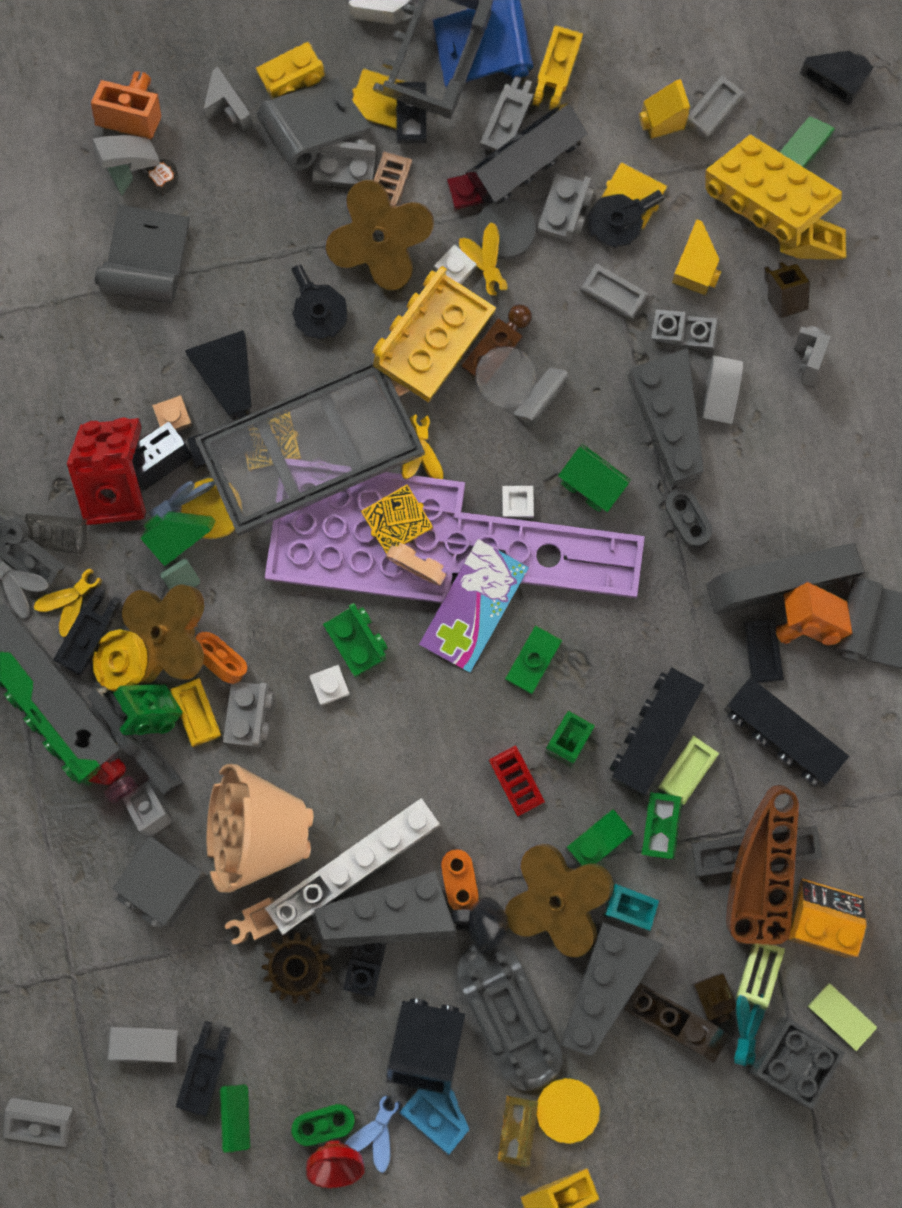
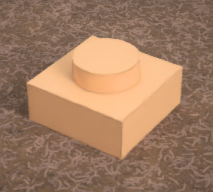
M181 395L152 405L160 427L170 422L177 432L192 426Z

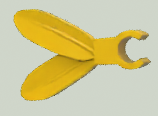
M489 223L484 230L482 248L471 239L460 238L458 243L461 251L473 260L477 267L484 271L483 275L486 280L488 294L497 295V292L494 290L496 282L499 283L500 290H507L506 281L502 278L499 269L495 268L499 250V231L496 224Z
M415 414L410 418V421L425 451V455L401 466L402 477L409 479L416 474L420 464H422L429 478L443 479L441 464L430 445L426 442L430 419L428 416L420 420L422 426L417 424V415Z
M87 569L83 572L82 578L76 583L74 588L63 589L44 595L34 604V609L40 612H49L64 607L59 621V633L62 637L67 636L79 615L83 596L85 597L92 589L98 588L102 583L101 578H97L93 584L87 582L88 576L93 574L92 569Z

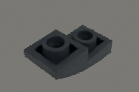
M369 943L353 946L343 990L371 997L375 996L387 944Z

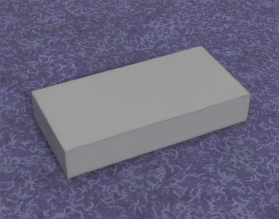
M721 75L688 114L686 125L705 140H708L743 99L745 92Z
M597 263L580 290L582 293L633 321L648 296V293Z

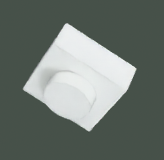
M456 245L434 265L436 272L441 266L447 268L446 275L459 284H462L477 268V264Z
M502 486L503 518L534 517L533 486Z
M339 665L310 675L321 706L350 695Z

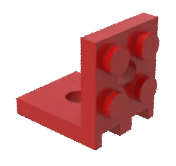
M122 417L114 421H89L85 424H80L67 461V467L85 525L145 519L146 509L132 463L142 430L139 418L128 419ZM101 490H112L116 496L113 498L105 497Z

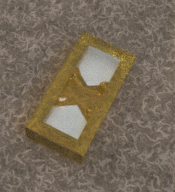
M514 1096L506 1097L497 1161L529 1167L538 1101Z

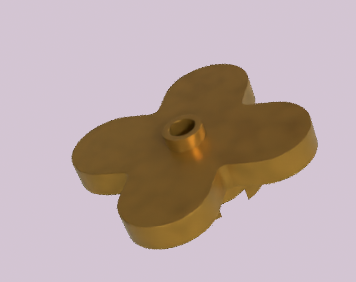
M362 180L353 185L347 194L346 203L352 222L335 229L328 236L326 253L335 265L342 268H351L367 263L374 281L380 287L387 290H396L403 287L410 280L413 273V264L408 247L422 243L431 235L434 228V217L428 207L418 202H409L397 207L392 206L386 189L380 183L374 180ZM376 230L383 232V241L375 239L374 232Z
M183 584L174 586L163 600L152 592L138 590L131 593L125 600L122 609L124 624L131 632L136 633L143 640L147 649L148 664L145 675L139 684H148L154 681L163 669L170 676L184 680L193 678L200 671L204 661V652L201 644L195 638L194 627H198L197 623L203 615L204 598L197 588Z
M538 844L525 852L521 860V872L528 890L513 897L505 908L509 928L515 934L523 937H530L546 930L549 932L556 948L562 954L569 957H579L586 954L593 948L597 940V930L590 916V911L603 905L610 899L614 888L610 873L604 867L592 863L585 864L574 870L568 868L561 852L549 844ZM556 897L560 899L561 905L556 901Z

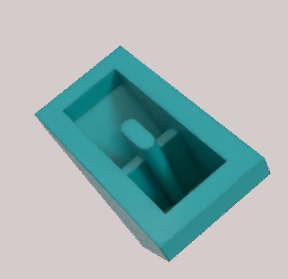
M614 884L612 895L607 902L603 916L651 931L659 900Z

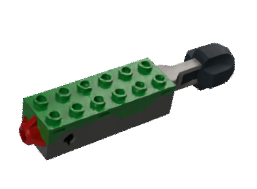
M6 604L0 605V686L8 690L4 693V696L15 709L18 708L21 712L24 711L27 714L23 720L34 733L37 732L40 736L43 735L46 738L42 742L53 757L56 756L59 760L62 759L65 762L62 769L73 782L76 781L77 784L84 783L90 787L94 783L103 785L113 784L126 773V766L122 761L129 754L120 748L110 730L53 661L20 617ZM90 737L89 742L91 744L87 747L88 744L86 742V739Z

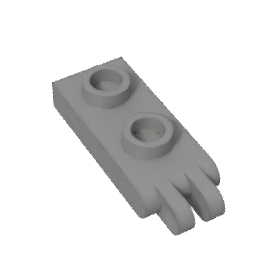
M515 76L511 86L505 84L480 142V147L494 152L519 133L533 100L534 94L529 93L533 84L532 81L526 80L522 90L518 89L522 79L519 76Z

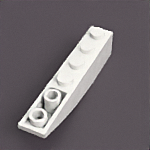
M420 798L268 905L265 909L281 933L285 934L312 916L315 908L328 905L441 825L423 799Z

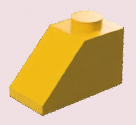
M681 79L675 80L644 100L642 112L639 113V120L642 129L648 130L651 139L685 129L690 104Z
M696 219L680 258L672 283L706 295L709 286L712 288L716 287L722 271L716 269L720 259L703 222Z
M818 219L801 233V242L796 248H792L788 244L779 241L780 252L798 259H845L846 229Z
M583 1169L541 1186L520 1197L524 1208H584L599 1200L588 1169Z

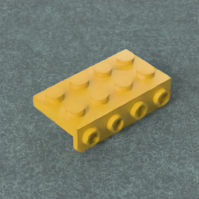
M751 134L705 170V189L712 198L718 199L729 206L735 213H740L757 227L763 228L774 235L780 242L786 243L792 248H796L800 244L801 233L842 200L841 190Z
M441 266L437 272L432 270L423 283L425 287L420 295L418 293L413 294L406 306L407 312L403 317L398 315L390 326L389 330L391 333L386 339L380 338L372 351L375 354L373 367L428 403L496 310L495 306L446 275L447 268Z

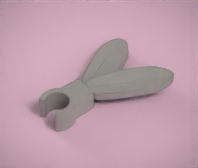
M0 557V580H2L9 602L15 613L22 618H27L29 616V604L22 588L39 592L49 588V583L40 575L12 570L4 562L3 558Z

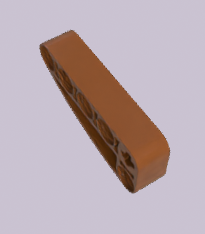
M774 785L769 788L755 810L739 848L732 873L727 902L726 927L732 937L741 943L777 945L785 942L790 936L799 801L796 794L783 785ZM787 794L789 796L788 804L784 808H775L777 796ZM778 826H786L787 833L785 837L781 840L773 839L774 829ZM779 857L785 859L784 867L781 870L771 871L770 866L774 859ZM775 889L783 890L782 898L778 902H769L768 897L771 891ZM739 920H749L750 924L747 930L744 932L735 931V924ZM776 921L780 928H775V932L771 933L768 930V926H773V922Z

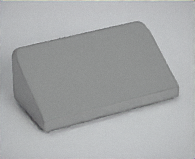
M549 368L514 412L515 417L530 428L531 426L533 427L567 383L568 372L562 369Z
M11 1098L4 1111L3 1138L66 1147L72 1107Z

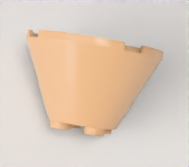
M237 764L224 765L219 771V775H223L220 784L213 785L207 816L206 845L207 857L214 859L215 871H210L212 882L219 892L230 893L300 862L301 859H308L311 851L310 841L308 840V827L312 826L314 815L313 810L306 808L301 799Z

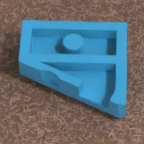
M451 1088L449 1095L418 1089L399 1112L400 1115L447 1155L452 1152L470 1130Z

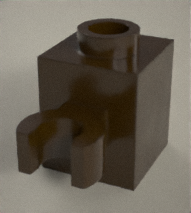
M780 262L779 269L773 271L768 266L764 267V279L768 283V301L780 318L809 309L810 281L798 264L787 266L785 263Z
M718 973L691 984L705 1020L710 1021L713 1019L714 1023L718 1024L733 1018L731 1012L736 1010V1002L724 973Z

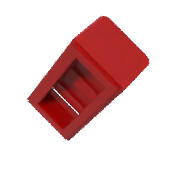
M516 745L488 760L517 817L545 803ZM513 758L515 759L516 764L501 771L499 765ZM519 769L521 770L522 775L509 782L506 781V776ZM527 781L529 786L514 794L512 793L510 788ZM530 792L534 794L535 797L518 805L517 799Z

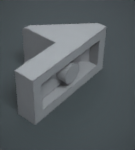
M216 67L212 71L204 104L206 119L208 120L224 110L229 121L233 125L238 123L241 129L245 131L253 125L251 114L223 73Z
M148 781L122 798L136 827L145 840L149 836L153 837L174 822L171 814Z

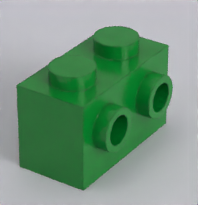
M583 443L558 475L562 479V486L574 494L579 491L587 497L585 502L598 512L602 509L608 512L632 480Z

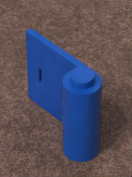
M520 0L493 1V11L466 82L501 71L513 79L515 76L524 78L534 68ZM469 8L433 20L446 88L457 68L471 31V23L476 10Z

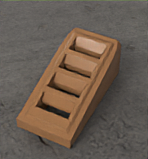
M383 152L374 181L380 184L386 183L396 186L395 190L385 189L388 195L393 196L392 200H390L391 205L397 207L400 204L413 160ZM389 161L403 165V169L398 170L387 167V163ZM386 172L389 174L400 176L399 180H395L392 178L384 177V173Z

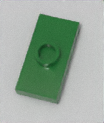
M535 625L507 674L505 681L532 695L562 640Z

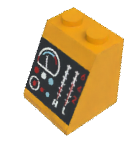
M801 878L792 910L791 932L787 940L844 958L858 957L867 926L863 896Z

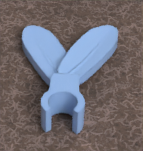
M388 1095L380 1100V1109L376 1119L358 1130L345 1142V1145H349L359 1152L373 1141V1161L379 1172H384L390 1162V1136L387 1125L393 1114L400 1108V1101L395 1103L394 1110H388L385 1107V1100L389 1098Z

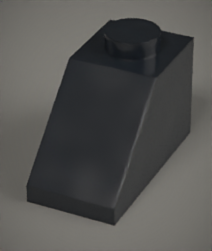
M847 50L807 57L800 74L849 106L869 79L874 66L863 55L854 54Z

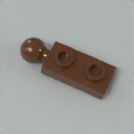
M517 304L509 310V321L507 324L498 318L462 364V369L485 386L523 339V336L517 332V329L527 327L532 320L531 310L523 304Z

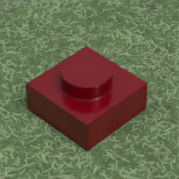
M466 174L447 179L454 210L484 203Z

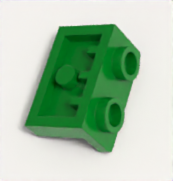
M352 603L349 605V609L325 622L323 626L354 678L385 661L387 658L384 651L388 647L379 633L373 635L368 625L372 621L364 607L357 609L356 605Z
M166 684L119 686L114 693L122 711L128 717L120 728L122 735L165 734L174 728L175 722L183 713Z

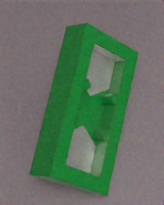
M650 792L641 855L675 860L683 797Z

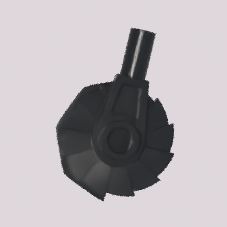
M657 190L642 200H639V198L632 200L624 194L601 197L588 214L591 237L596 235L601 244L604 245L605 243L613 248L631 245V242L640 235L644 221L641 219L646 214V211L664 201L660 190Z
M302 264L294 266L291 271L300 287L299 291L301 294L299 299L296 298L294 311H292L296 322L295 326L306 337L317 338V340L327 338L328 336H331V338L335 337L347 323L346 299L330 285H314L313 282H310Z

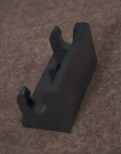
M167 422L137 443L132 463L142 491L192 458L188 447L170 422Z

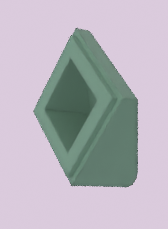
M123 164L106 168L120 195H123L133 180L129 166Z
M182 559L160 575L169 590L181 584L196 587L200 584L199 577L187 559Z

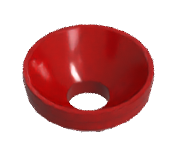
M340 1141L327 1142L324 1146L319 1147L306 1162V1177L308 1181L323 1188H339L351 1185L362 1178L365 1172L362 1155Z

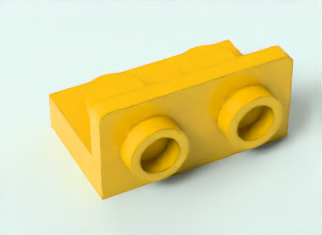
M309 42L256 67V72L271 99L293 93L304 86H313L325 76L324 65L321 60H318Z

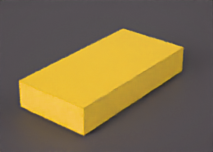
M200 678L170 689L174 699L183 711L181 719L193 748L222 737Z

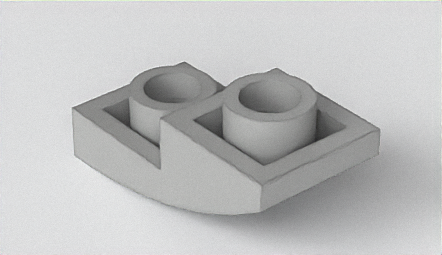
M126 135L93 138V149L102 169L128 164L130 170L134 171L160 165V160L150 139Z
M656 309L651 339L680 347L714 351L719 321L717 318L687 316L686 312Z
M713 355L706 381L708 388L701 412L702 418L729 424L733 423L742 377L743 361Z
M109 1028L107 1060L135 1063L141 1061L176 1063L178 1030Z

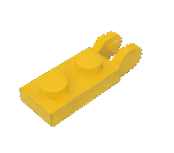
M554 26L537 78L538 85L532 105L539 107L543 100L545 86L556 88L550 102V110L560 104L563 91H566L583 39V33Z

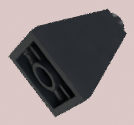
M244 330L185 350L189 360L229 416L232 415L233 420L251 414L249 410L252 408L248 348Z

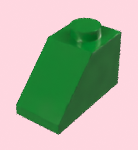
M168 511L161 518L156 514L143 525L145 531L140 539L165 567L210 532L216 521L212 516Z
M612 809L569 844L565 850L579 867L585 864H597L631 836L633 832L616 811Z

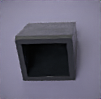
M411 998L409 1002L402 1001L387 1067L386 1082L449 1095L465 1013L459 1012V1008L451 1005H441V1008L428 1006L427 1001Z

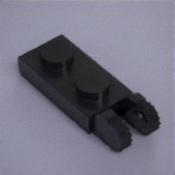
M100 587L95 590L86 607L83 606L53 659L54 662L80 676L86 670L94 652L100 645V639L107 633L112 624L111 620L122 603V599L115 596L109 602L103 616L94 612L102 602L105 590Z
M205 1021L198 1043L194 1045L176 1103V1108L207 1117L226 1056L224 1052L231 1033V1028L224 1026L219 1036L217 1049L206 1048L205 1046L213 1029V1023Z

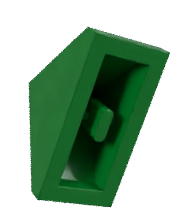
M567 711L544 753L572 768L595 725Z

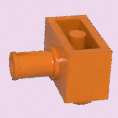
M136 71L132 75L129 86L101 80L91 101L95 126L152 140L162 116L158 94L147 91L148 86L151 84L150 76L142 72L139 80L140 71Z
M809 582L784 594L787 623L776 627V635L781 643L788 644L790 641L806 635L829 646L835 645L841 639L853 634L848 602Z

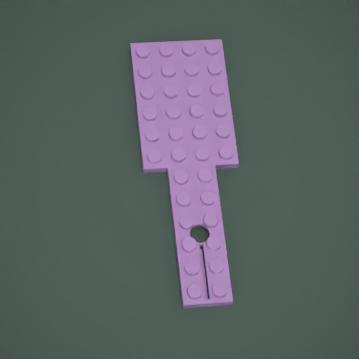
M285 459L299 493L351 471L350 467ZM385 472L273 521L265 580L442 604L451 588L453 575L459 574L472 548L479 539L529 567L521 584L636 599L645 536L463 513L461 511L465 482L412 476L409 479H404L402 474ZM279 479L276 503L289 498L281 479ZM408 484L417 501L423 503V511L431 522L433 529L405 545L416 551L415 556L424 561L427 558H431L444 566L442 571L446 576L441 586L429 583L388 560L376 536H371V528L361 511ZM547 544L555 546L561 555L559 563L549 568L540 565L536 558L538 549Z

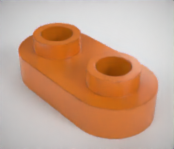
M200 632L195 638L201 644L204 652L203 664L224 682L231 684L240 682L247 672L245 660L215 634L210 632Z
M451 850L444 855L441 862L447 901L453 910H470L478 901V890L472 859L463 850ZM459 859L462 861L463 868L460 871H454L451 868L453 860ZM461 890L469 894V899L464 903L459 902L456 898L457 893Z

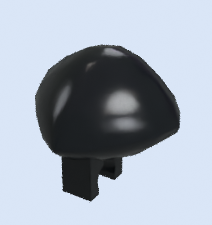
M486 896L479 899L470 910H452L451 918L453 924H457L456 929L459 931H469L471 942L479 953L491 951L506 936L509 928L508 916L502 906L491 897Z

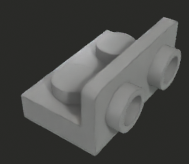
M354 140L353 143L340 141L319 148L316 160L314 161L313 184L351 188L362 180H373L376 163L375 145H370L369 142L364 140Z
M555 173L537 232L572 242L574 233L580 234L585 220V217L581 216L583 206L589 207L594 189L589 188L591 178L585 177L584 181H580Z
M814 326L800 328L794 350L805 353L799 372L804 373L801 383L813 387L831 337L826 335L824 330Z
M238 682L231 684L223 739L224 744L261 748L262 741L268 740L270 724L265 722L266 710L272 709L274 692L269 691L267 683Z

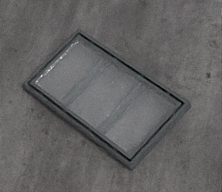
M374 361L195 438V444L202 453L238 536L425 455V451L390 377L373 367Z

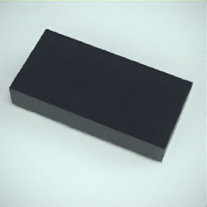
M775 618L744 622L743 627L750 676L759 684L783 681Z

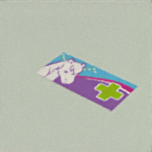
M478 539L419 645L471 672L529 567Z

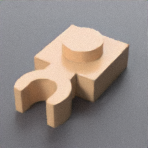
M269 897L243 910L242 913L245 920H231L225 924L226 929H231L235 926L240 929L239 937L231 940L232 944L245 942L250 933L254 940H258L279 930L265 909L274 902L273 897Z

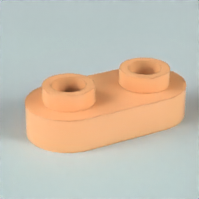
M400 543L398 547L391 546L386 555L388 560L429 583L441 586L446 576L442 571L444 567L442 564L431 558H427L426 561L415 556L416 551L405 544Z

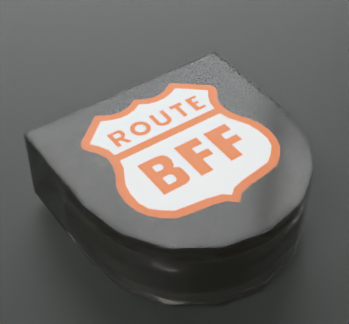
M159 159L160 165L145 168L142 173L161 196H164L178 183L179 173L173 162L167 159Z

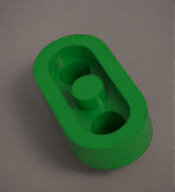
M334 1104L299 1115L294 1120L291 1127L292 1136L297 1143L303 1146H312L347 1135L353 1129L355 1115L352 1109L345 1104ZM342 1114L345 1117V1123L342 1126L335 1125L333 1122L334 1115ZM305 1123H311L314 1126L313 1134L306 1135L303 1132L302 1127Z

